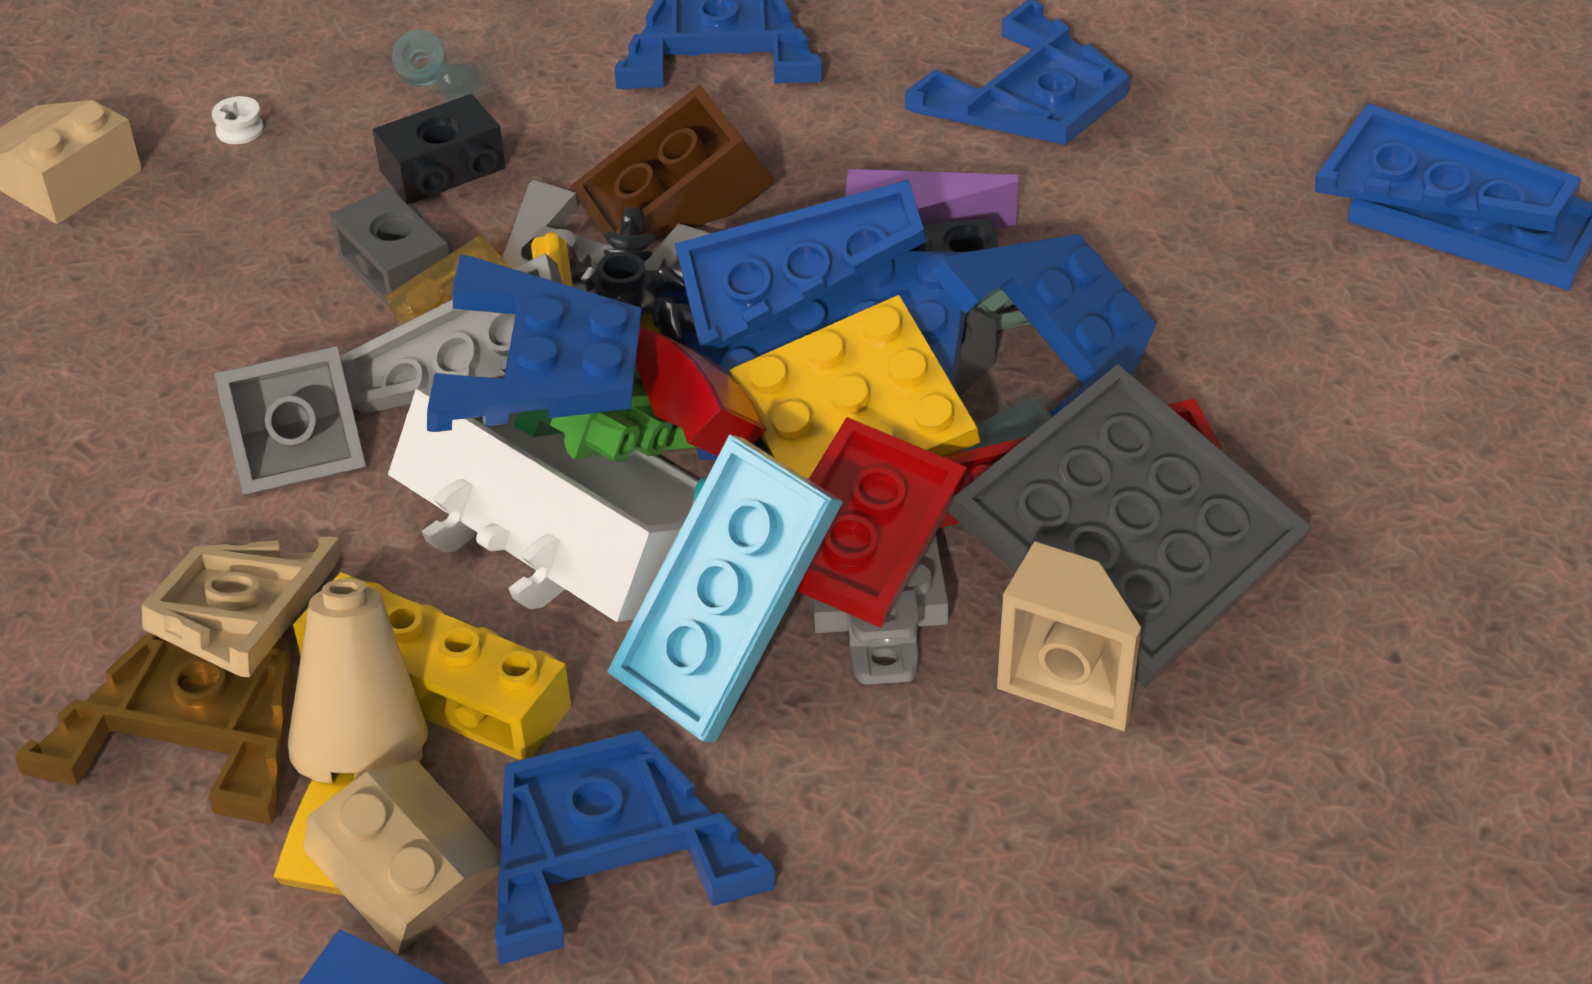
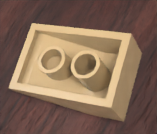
M94 100L36 105L0 127V191L56 224L142 170L129 119Z

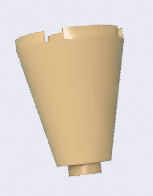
M343 578L328 582L323 586L322 591L316 593L309 601L288 737L290 762L298 773L317 782L332 784L331 772L354 773L356 780L366 771L414 759L420 762L423 758L424 743L428 744V726L380 593L371 587L365 586V583L358 579Z

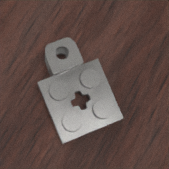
M936 533L882 628L811 598L815 633L848 631L852 672L855 678L862 684L912 681L918 672V627L948 625V600ZM882 656L891 657L896 660L895 663L886 666L878 665L873 661Z

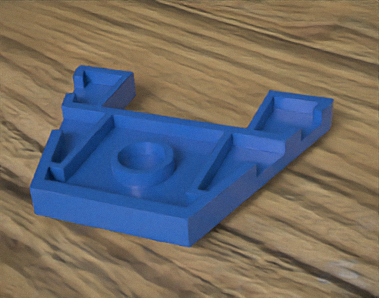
M655 0L646 15L644 30L641 34H635L628 45L629 55L626 60H619L615 66L616 89L664 87L665 55L685 54L697 56L712 53L750 54L753 52L771 51L773 52L774 84L822 82L821 59L817 53L812 54L810 52L808 38L802 29L795 28L791 21V11L784 0Z
M1027 0L1002 18V36L1032 50L980 89L934 69L905 91V109L914 113L1066 145L1128 95L1130 76L1092 45L1080 46L1069 37L1070 27L1060 19L1051 22L1043 15L1044 6L1037 0Z
M1080 234L948 255L930 272L965 314L999 290L1004 291L1072 371L1083 386L1050 412L1052 416L1057 414L1117 364L1133 376L1156 326V323L1143 309L1139 300L1125 288L1107 267L1101 256L1090 247Z
M459 256L453 285V309L515 314L505 376L503 379L435 373L427 407V431H451L452 420L483 417L485 426L508 424L511 413L547 409L549 418L631 409L642 308L472 256Z
M640 730L505 764L501 860L498 877V914L495 931L498 963L502 965L564 947V928L548 889L550 885L669 853L688 850L711 905L715 906L773 890L775 883L774 867L761 852L754 855L738 839V829L723 813L713 814L694 795L695 785Z

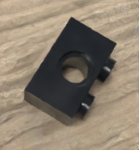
M472 93L372 129L380 172L406 204L414 203L506 168L500 125Z

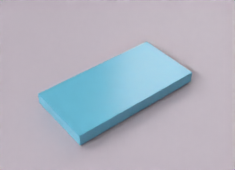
M729 435L607 672L703 742H715L725 727L843 501L747 440Z

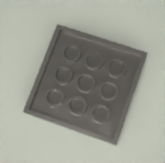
M1119 364L955 495L948 510L951 516L1015 572H1017L1034 541L1099 561L1141 626L1135 679L1144 687H1147L1300 546L1313 528Z

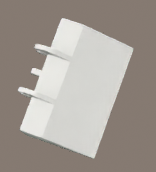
M431 388L416 389L388 475L449 514L448 518L443 522L436 520L421 531L425 541L443 553L455 552L477 535L476 542L487 550H506L535 569L536 572L530 578L522 577L508 589L512 599L529 609L544 607L566 589L616 622L635 619L694 504L695 488L699 480L657 455L648 457L637 450H634L627 460L613 462L603 455L573 459L565 449V433L532 437L514 427L518 412L511 413L508 424L485 426L483 417L452 420L451 431L429 432L427 431V407Z

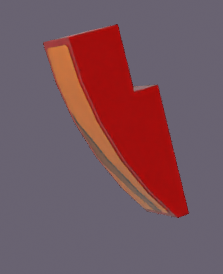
M640 327L636 367L653 413L656 417L681 427L688 444L719 456L729 435L741 437L754 444L767 431L753 402L739 383L720 365L688 346L658 332Z

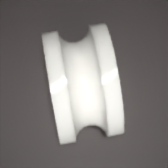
M235 96L224 99L216 104L212 110V117L217 125L215 128L217 137L222 142L228 144L248 143L259 137L264 130L263 121L260 118L259 103L249 97Z

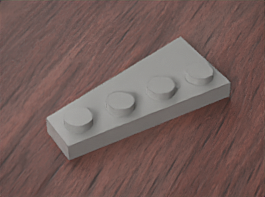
M546 253L515 268V270L562 284L558 264ZM453 300L341 355L343 372L352 407L360 413H373L411 404L416 389L432 388L435 373L503 379L515 314L453 309Z

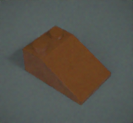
M699 84L573 183L570 188L576 193V197L604 237L608 231L621 233L623 211L629 207H636L641 209L645 215L641 234L653 233L656 235L655 239L669 235L678 223L689 227H696L731 216L745 204L754 200L759 193L775 182V180Z

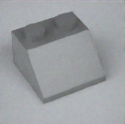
M337 346L214 373L243 495L366 467Z

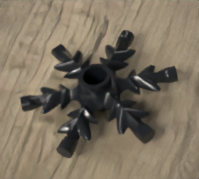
M636 207L626 208L622 213L621 233L614 231L605 233V238L613 249H605L603 251L606 256L599 261L597 268L592 267L590 255L579 261L575 251L567 244L572 285L585 284L587 292L642 308L641 317L645 314H652L653 323L656 328L665 321L672 334L678 339L684 337L686 330L697 335L690 304H682L685 298L681 296H658V291L661 288L677 291L686 290L679 259L672 266L664 259L658 270L645 269L644 262L652 256V252L644 250L652 244L656 235L653 233L641 234L645 219L644 212ZM534 238L528 241L521 249V256L525 260H533L531 244Z

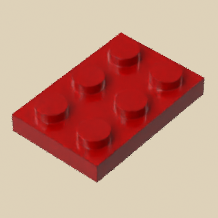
M846 417L808 479L843 502L796 591L882 628L948 512L953 497L958 494L962 487L967 467Z

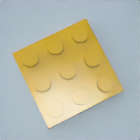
M899 295L729 370L731 376L739 383L753 402L767 429L761 438L770 455L807 479L813 473L846 417L939 456L958 453L980 443L977 426Z

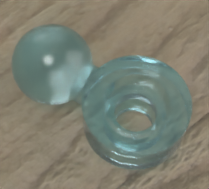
M414 30L402 35L394 44L392 49L393 65L399 77L408 85L426 87L437 82L441 95L448 101L471 93L474 97L479 94L481 83L477 72L471 66L463 63L448 65L442 43L434 34L424 30ZM425 57L430 59L428 65L423 68L413 67L414 62L419 58Z

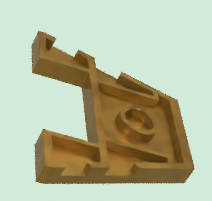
M147 632L104 672L107 681L86 701L74 699L56 716L59 725L39 744L31 738L18 750L15 760L21 775L79 786L110 732L230 754L208 794L213 813L272 825L277 813L292 666V654L288 640L280 638L248 678L227 671Z

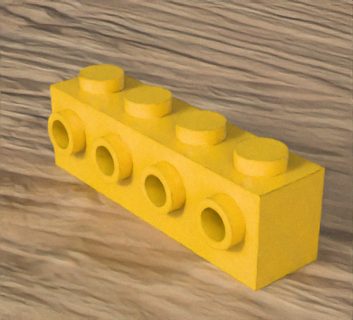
M340 572L334 580L343 578H357ZM364 582L365 586L377 590L381 595L425 720L514 758L523 760L531 758L572 707L566 664L558 661L551 654L541 650L533 651L500 637L488 628H477L445 615L432 605H421L389 592L378 583ZM308 608L293 624L300 656Z

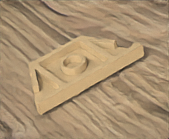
M331 536L318 537V548L315 552L281 555L278 540L252 542L236 546L228 544L194 546L141 605L143 629L227 671L249 678L337 565L340 559V538Z

